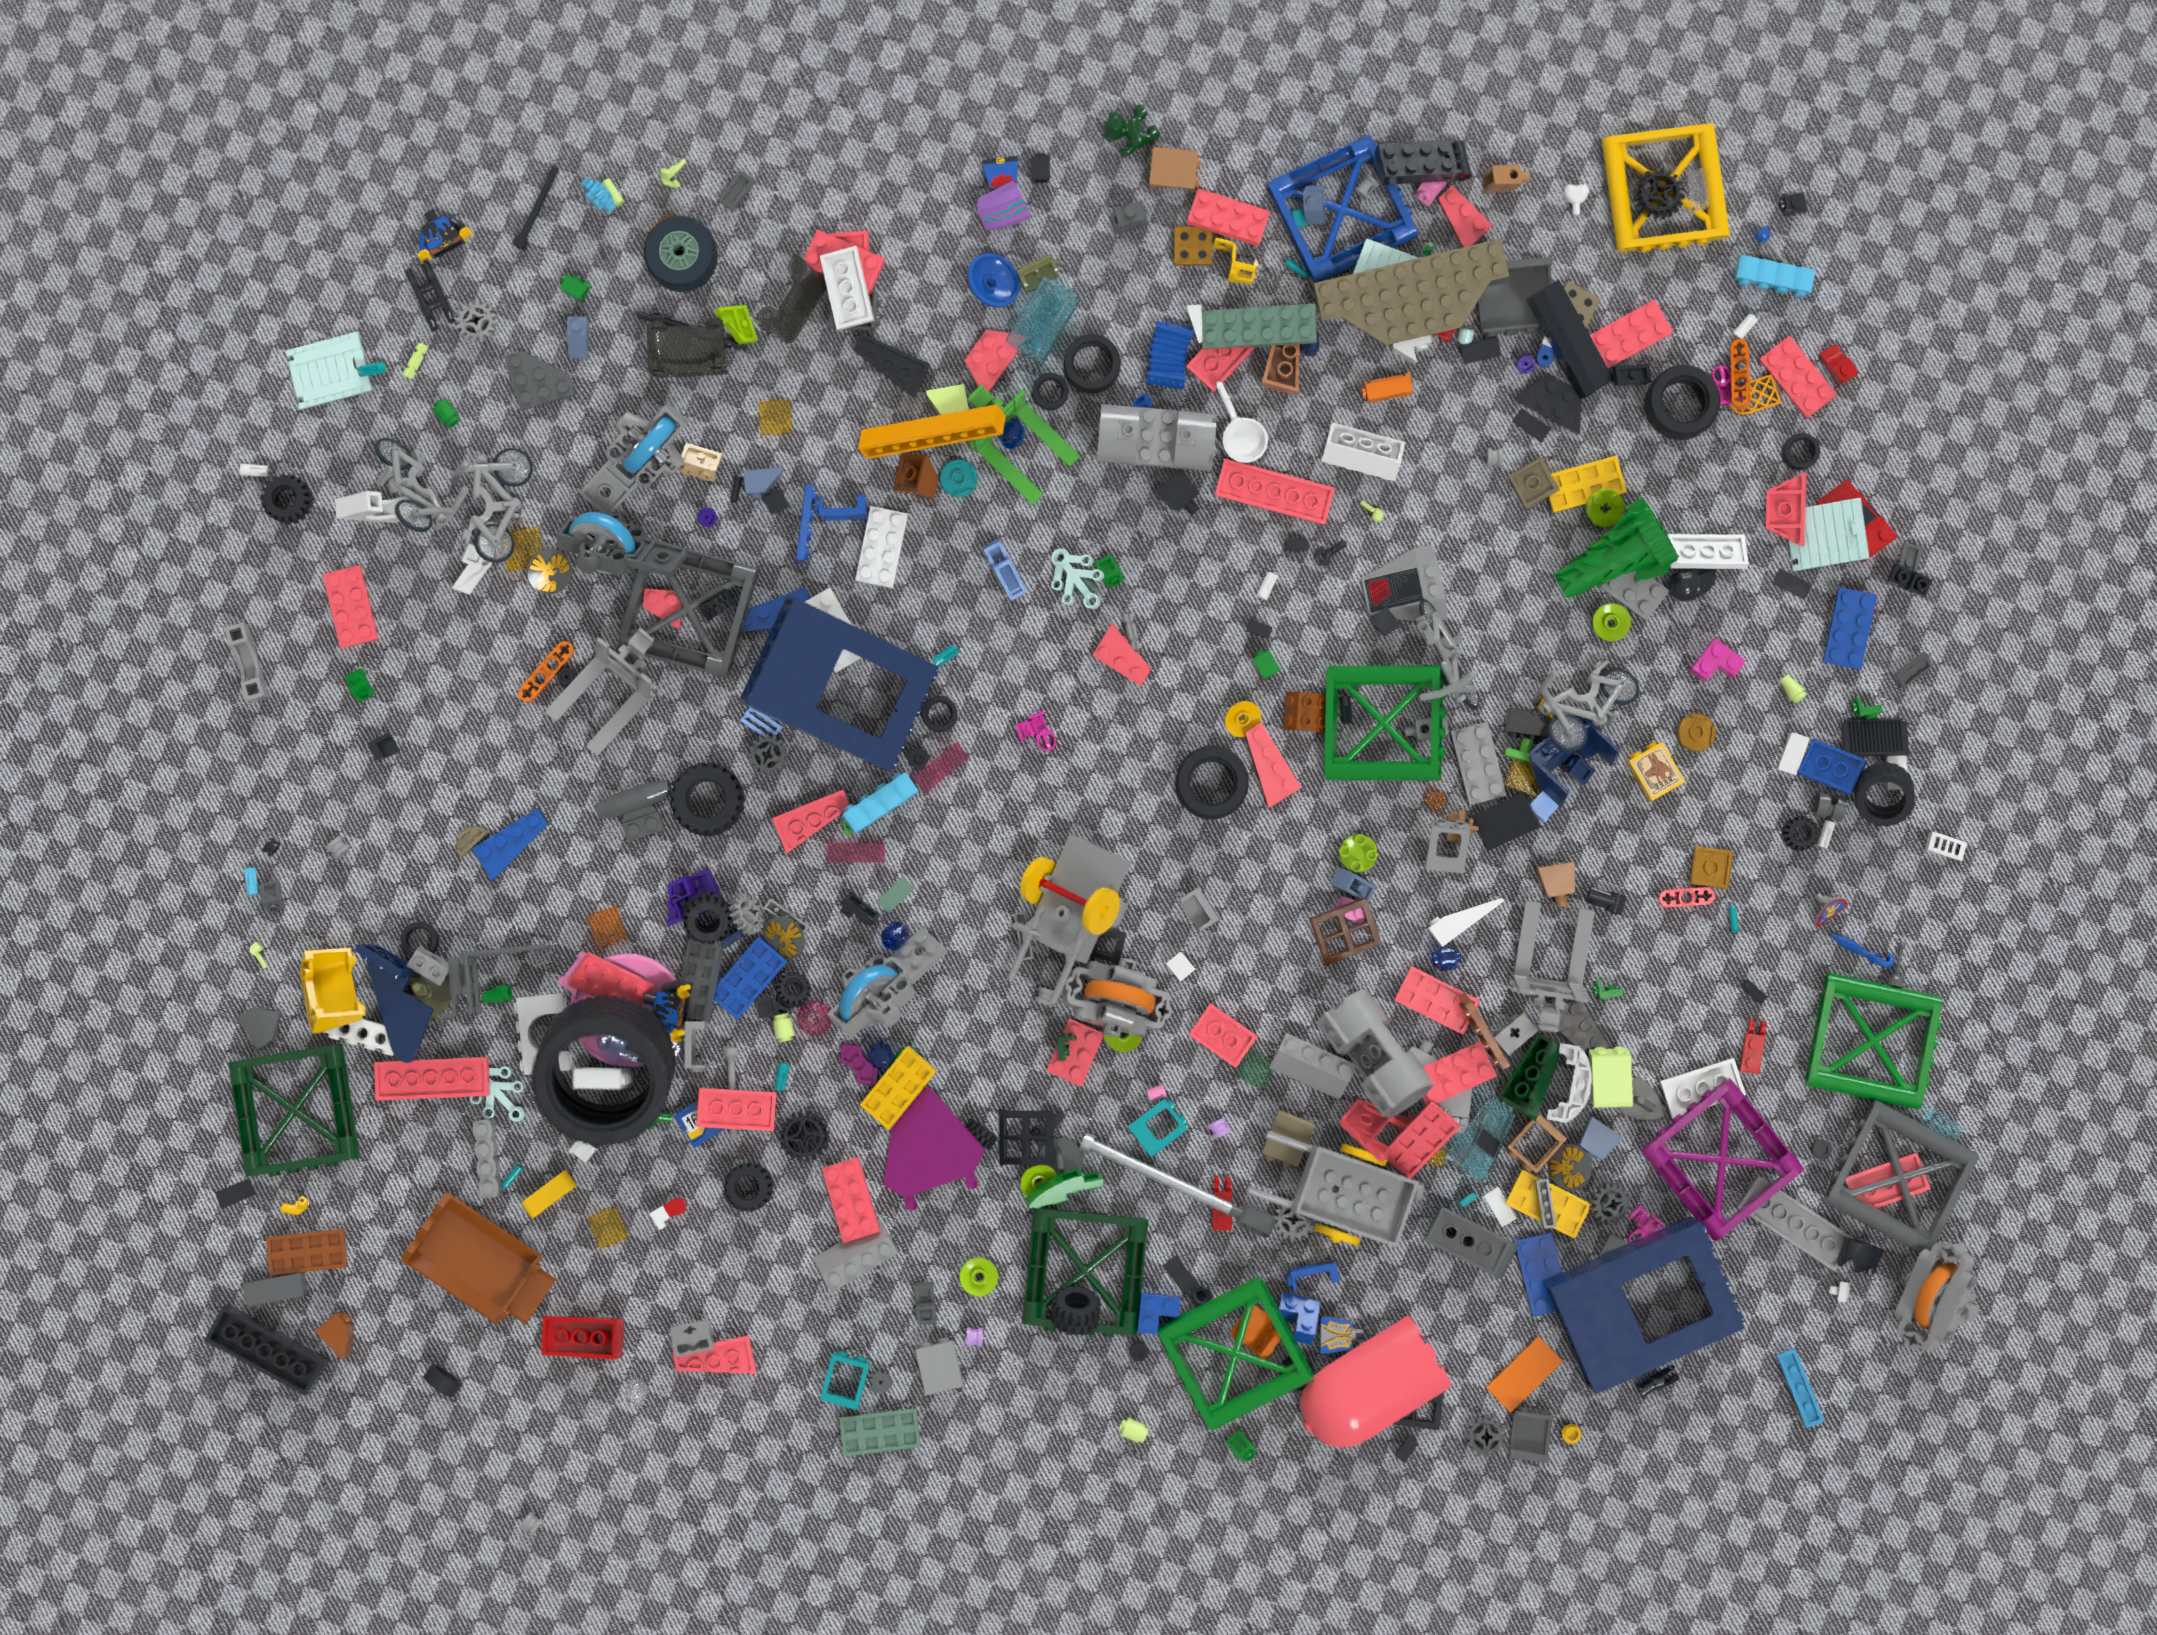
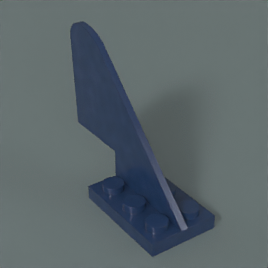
M357 944L354 951L359 953L360 958L367 962L390 1047L399 1060L404 1063H410L416 1058L434 1011L432 1007L404 991L411 977L420 978L421 974L409 968L407 961L380 945Z

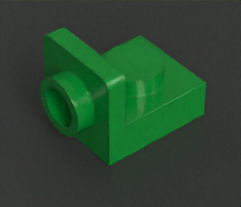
M1111 554L1094 563L1096 568L1103 572V580L1108 589L1124 581L1123 574Z
M1601 980L1594 981L1595 985H1592L1594 997L1597 996V1000L1623 996L1622 988L1617 989L1616 985L1604 987L1605 991L1602 989Z
M1240 1429L1225 1441L1243 1463L1252 1460L1258 1451Z

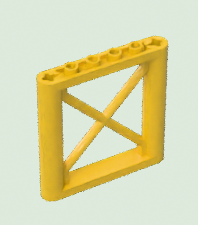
M1714 124L1615 135L1602 139L1617 252L1640 250L1641 253L1652 251V248L1666 250L1670 249V246L1678 245V248H1683L1691 243L1705 245L1708 241L1730 237ZM1692 138L1693 147L1671 176L1673 177L1677 174V180L1699 152L1707 214L1688 199L1684 198L1681 201L1685 208L1704 221L1705 230L1639 239L1638 230L1646 221L1648 212L1645 211L1633 224L1624 162L1644 176L1646 171L1649 170L1627 154L1626 146ZM1658 181L1661 185H1668L1663 181ZM1659 191L1656 195L1661 197L1663 193ZM1670 191V192L1668 193V195L1671 196L1672 198H1673V191ZM1655 202L1650 203L1651 205H1653V206H1655V207L1658 205V204L1655 203Z

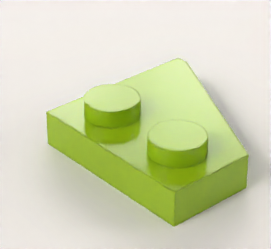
M746 305L718 307L714 310L717 317L739 345L758 341Z

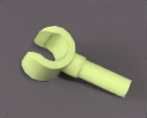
M1362 500L1360 504L1373 513L1371 519L1381 522L1383 518L1382 510L1374 508Z
M255 942L250 946L249 951L256 956L264 969L267 965L259 953L263 950V947L258 942Z

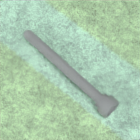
M738 1047L723 1048V1056L727 1059L728 1089L736 1090L735 1059L739 1055ZM729 1129L730 1139L735 1140L737 1138V1129Z

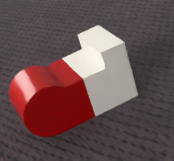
M675 1198L651 1212L650 1215L658 1229L661 1230L668 1226L667 1219L674 1215L683 1214L687 1210V1202L683 1198Z

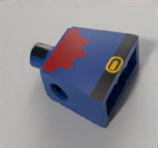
M1018 156L982 160L990 192L1011 181H1014L1017 185Z

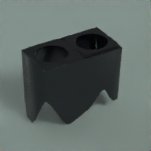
M1845 1237L1837 1258V1264L1839 1267H1842L1853 1258L1855 1273L1865 1271L1866 1274L1872 1268V1273L1875 1274L1884 1250L1873 1244Z

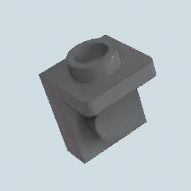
M279 880L260 884L261 904L267 912H277L286 908L282 900L281 883Z

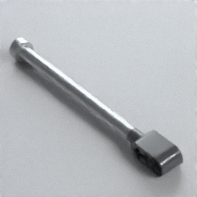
M1086 1133L1079 1150L1087 1154L1089 1150L1237 1218L1236 1224L1265 1238L1270 1237L1277 1221L1272 1215L1247 1204H1244L1242 1208L1100 1143L1094 1140L1095 1135Z

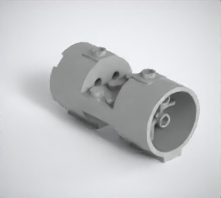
M1102 404L1097 462L1212 471L1217 414Z
M1362 989L1349 995L1338 1006L1332 1007L1329 1011L1325 1012L1316 1022L1337 1053L1342 1055L1348 1054L1363 1075L1365 1081L1361 1084V1087L1383 1117L1390 1118L1403 1112L1423 1098L1434 1087L1435 1083L1412 1051L1404 1053L1400 1044L1391 1035L1390 1030L1387 1028L1390 1024L1389 1019L1368 990Z

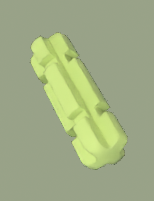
M422 343L417 344L416 352H413L407 364L408 368H405L403 375L409 379L414 378L415 370L418 369L423 359V354L428 349Z

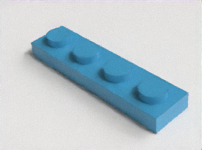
M1792 1348L1777 1354V1360L1805 1428L1824 1422L1825 1420L1796 1349Z

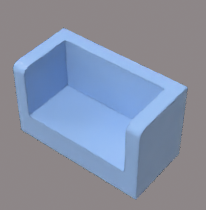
M1543 790L1530 803L1536 817L1542 823L1546 822L1547 818L1559 807Z

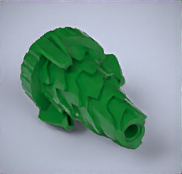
M1644 497L1626 506L1628 513L1613 528L1605 532L1599 540L1587 547L1588 550L1573 558L1569 565L1553 574L1567 598L1577 596L1594 586L1598 588L1612 579H1617L1635 571L1637 572L1634 578L1637 582L1665 575L1669 571L1670 564L1678 560L1679 555Z

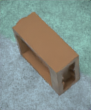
M1538 1114L1536 1123L1556 1141L1535 1165L1514 1148L1515 1144L1535 1123L1532 1119H1529L1505 1146L1508 1149L1507 1154L1514 1160L1518 1158L1522 1161L1523 1164L1521 1166L1529 1173L1531 1171L1537 1173L1567 1139L1540 1114Z

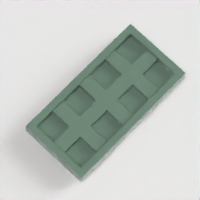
M917 1407L839 1417L844 1457L921 1447Z

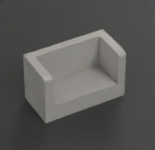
M1199 887L1179 899V902L1199 932L1219 920Z

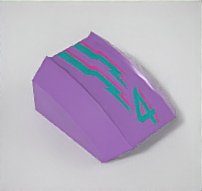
M1014 181L978 198L977 211L987 230L1006 228L1031 218L1024 199Z

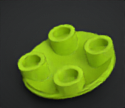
M1362 834L1347 837L1342 842L1339 850L1341 863L1352 872L1369 870L1375 864L1378 855L1377 847L1373 840Z

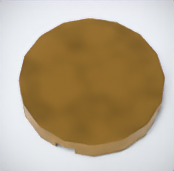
M1700 713L1684 717L1677 728V738L1680 744L1685 749L1693 752L1707 749L1714 742L1716 736L1714 723L1706 715Z

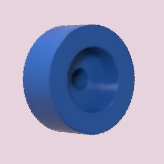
M1146 393L1139 395L1133 402V407L1152 408V399Z

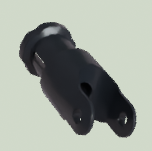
M1669 1365L1649 1376V1379L1635 1384L1643 1400L1652 1392H1658L1680 1379L1679 1375H1673L1670 1378L1664 1379L1668 1373L1675 1369V1365Z

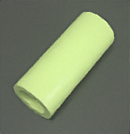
M611 179L604 180L601 184L610 191V194L613 196L611 200L616 207L623 204L624 200Z

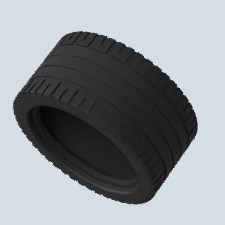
M609 995L587 997L564 1008L547 1027L532 1067V1092L534 1093L535 1101H537L538 1109L541 1110V1114L561 1134L564 1133L566 1137L573 1138L574 1141H581L583 1144L589 1143L594 1146L622 1144L624 1141L628 1142L632 1138H637L639 1134L646 1132L662 1114L674 1076L675 1049L673 1048V1041L670 1039L671 1036L667 1032V1028L665 1025H662V1021L659 1018L657 1019L653 1012L651 1013L648 1008H644L642 1004L614 995L612 997ZM585 1036H614L626 1041L641 1054L649 1070L650 1084L639 1096L622 1104L600 1105L592 1103L577 1095L567 1085L560 1070L559 1054L570 1043Z

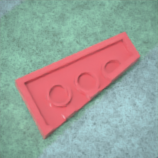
M1262 722L1246 731L1245 736L1269 808L1299 790L1301 786Z
M844 789L772 817L786 854L844 812L843 809L850 805Z

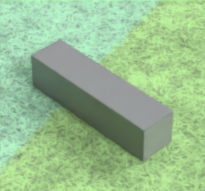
M771 898L764 906V909L775 917L784 916L794 920L801 927L804 935L810 928L808 924Z
M1027 911L1014 913L1016 923L1023 925L1028 923ZM1017 930L1019 947H1021L1023 942L1022 932ZM1032 941L1023 961L1034 959Z
M1548 1178L1535 1180L1542 1226L1544 1229L1556 1227Z

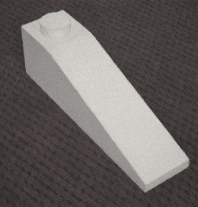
M1500 898L1442 918L1437 916L1429 922L1430 927L1427 930L1439 946L1443 947L1504 902V900Z

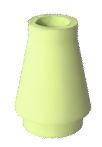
M1790 675L1780 680L1789 700L1793 701L1794 704L1801 701L1807 695L1805 693L1806 689L1792 679Z

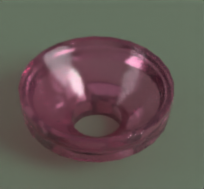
M809 1001L798 1012V1025L806 1034L821 1035L832 1024L831 1019L827 1015L831 1010L823 1002ZM812 1012H816L820 1016V1020L816 1024H812L808 1020L809 1014Z

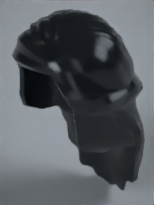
M1683 568L1671 577L1668 585L1669 592L1679 601H1693L1716 584V570Z

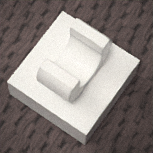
M1840 1282V1287L1830 1286L1829 1294L1838 1295L1839 1302H1848L1850 1283Z

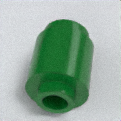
M440 399L433 405V413L444 426L451 428L460 421L458 412L448 400L443 401Z

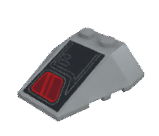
M1432 545L1414 548L1361 578L1368 616L1373 617L1387 607L1396 619L1417 621V618L1421 616L1419 603L1425 599L1433 605L1441 621L1448 619L1441 573ZM1424 603L1425 615L1433 623L1432 612Z

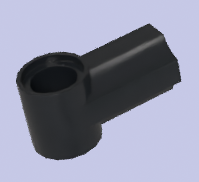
M1590 887L1586 903L1604 908L1608 912L1622 915L1627 896Z

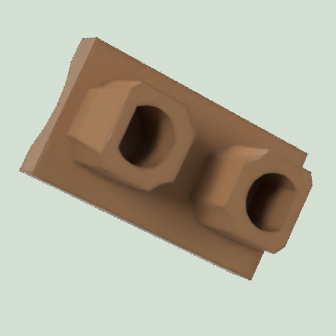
M1465 810L1448 814V822H1465ZM1468 819L1470 826L1469 838H1473V831H1479V827L1473 826L1474 819ZM1448 833L1447 841L1458 843L1457 845L1460 846L1461 835Z

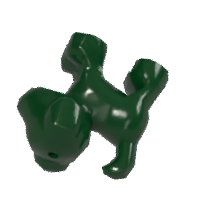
M1141 104L1134 108V117L1124 120L1117 111H1113L1108 114V119L1104 124V138L1106 141L1111 143L1121 139L1123 136L1127 137L1129 146L1127 149L1119 150L1120 154L1124 157L1131 155L1136 149L1143 147L1146 143L1158 140L1160 136L1155 125L1150 126L1146 133H1143L1140 123L1147 118V113Z

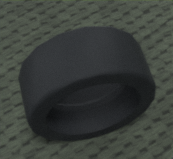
M1044 373L1034 382L1032 389L1033 399L1042 409L1049 411L1057 410L1067 401L1068 385L1059 374ZM1046 381H1055L1061 387V397L1055 402H1045L1040 397V386Z
M1807 433L1794 434L1786 440L1782 447L1783 461L1793 470L1801 471L1808 469L1817 462L1820 456L1818 441ZM1805 441L1811 446L1812 456L1808 461L1800 463L1792 459L1790 447L1794 442Z
M934 696L924 703L922 719L930 730L946 732L956 724L958 711L955 703L950 698ZM936 703H944L950 708V720L944 725H936L929 719L930 707Z
M414 922L405 927L400 938L401 947L405 953L411 957L415 953V950L409 945V936L416 929H424L430 934L431 943L427 950L431 953L436 951L439 945V935L432 925L424 922Z
M431 1364L423 1375V1379L431 1387L448 1397H453L461 1387V1382L454 1375L436 1364Z

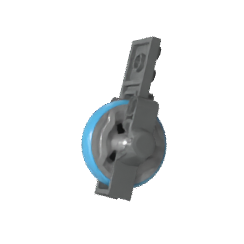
M587 512L576 519L568 517L566 523L556 533L557 548L574 553L577 557V567L587 574L596 571L603 574L623 575L629 569L638 568L672 578L689 555L688 548L645 537L642 527L627 523V520L617 513L607 515L600 512Z

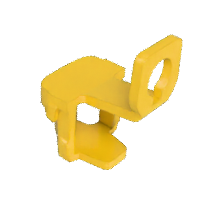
M1215 238L1213 248L1231 251V265L1227 282L1252 284L1256 275L1258 261L1255 260L1254 265L1235 261L1236 244L1229 240ZM1240 270H1245V271L1252 272V274H1247V273H1243V272H1239V271H1240Z

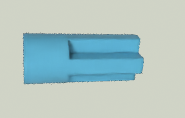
M256 867L245 868L247 896L257 895L259 892Z

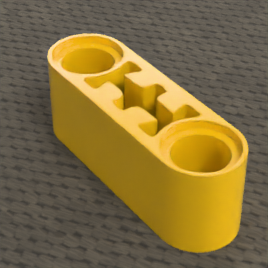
M564 1170L521 1202V1205L533 1219L574 1189L577 1184L569 1173Z

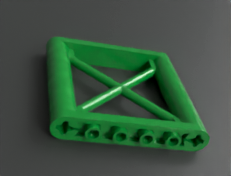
M1441 665L1327 667L1324 765L1326 781L1441 780L1442 758L1445 757V746H1442V738H1445L1446 735L1445 727H1443V719L1446 718L1443 700L1446 699V695L1432 699L1430 757H1422L1390 724L1423 689L1436 691L1443 688L1444 673ZM1353 685L1416 686L1383 717ZM1338 689H1346L1378 722L1345 757H1337ZM1385 729L1415 761L1352 760Z
M1827 973L1824 979L1805 1075V1086L1871 1100L1876 1099L1880 1102L1920 1110L1925 1090L1930 1084L1929 1069H1932L1934 1064L1932 1054L1938 1043L1936 1033L1941 1027V1020L1939 1018L1942 1008V996ZM1834 997L1843 1001L1868 1040L1827 1067L1820 1065ZM1849 997L1911 1009L1913 1011L1874 1036ZM1924 1016L1927 1019L1914 1085L1904 1081L1879 1042L1916 1017ZM1873 1047L1898 1085L1836 1073L1834 1071Z
M1260 1276L1158 1327V1334L1166 1348L1165 1353L1168 1359L1173 1361L1177 1376L1181 1377L1185 1383L1183 1386L1188 1395L1191 1394L1194 1400V1408L1197 1412L1200 1411L1211 1431L1314 1380L1312 1370ZM1259 1302L1263 1304L1293 1360V1364L1284 1366L1240 1351L1255 1304ZM1245 1305L1233 1348L1188 1334ZM1184 1340L1230 1356L1218 1400L1211 1405L1178 1343ZM1238 1359L1282 1373L1225 1402Z

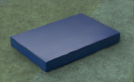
M1813 738L1797 773L1851 796L1867 760Z

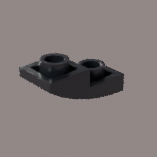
M1899 564L1893 565L1887 582L1921 597H1926L1933 581Z

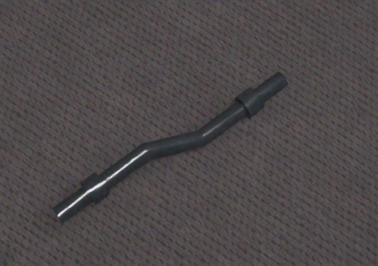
M641 311L637 313L636 318L650 321L651 324L658 326L661 324L681 329L701 340L724 345L728 349L736 348L747 351L748 344L739 345L734 338L727 336L724 338L704 333L684 322L661 317L657 313L649 314Z

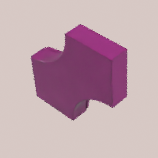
M841 1044L840 1063L846 1064L854 1070L857 1076V1083L876 1085L879 1066L871 1064L865 1059L862 1054L861 1045Z

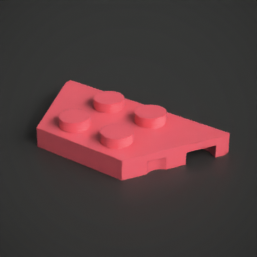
M986 330L964 360L978 387L983 385L990 393L1027 340V336Z
M1802 472L1799 476L1791 480L1788 479L1782 482L1781 485L1767 490L1766 529L1802 547H1805L1806 472Z

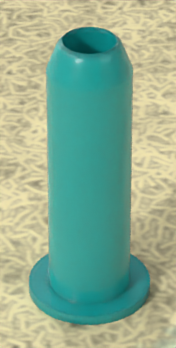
M1290 257L1284 264V266L1286 265L1305 279L1310 275L1308 271L1290 260Z
M1731 905L1729 906L1731 926L1729 933L1741 932L1738 927L1736 907Z
M515 1163V1168L502 1182L501 1186L504 1189H507L521 1171H525L518 1163Z

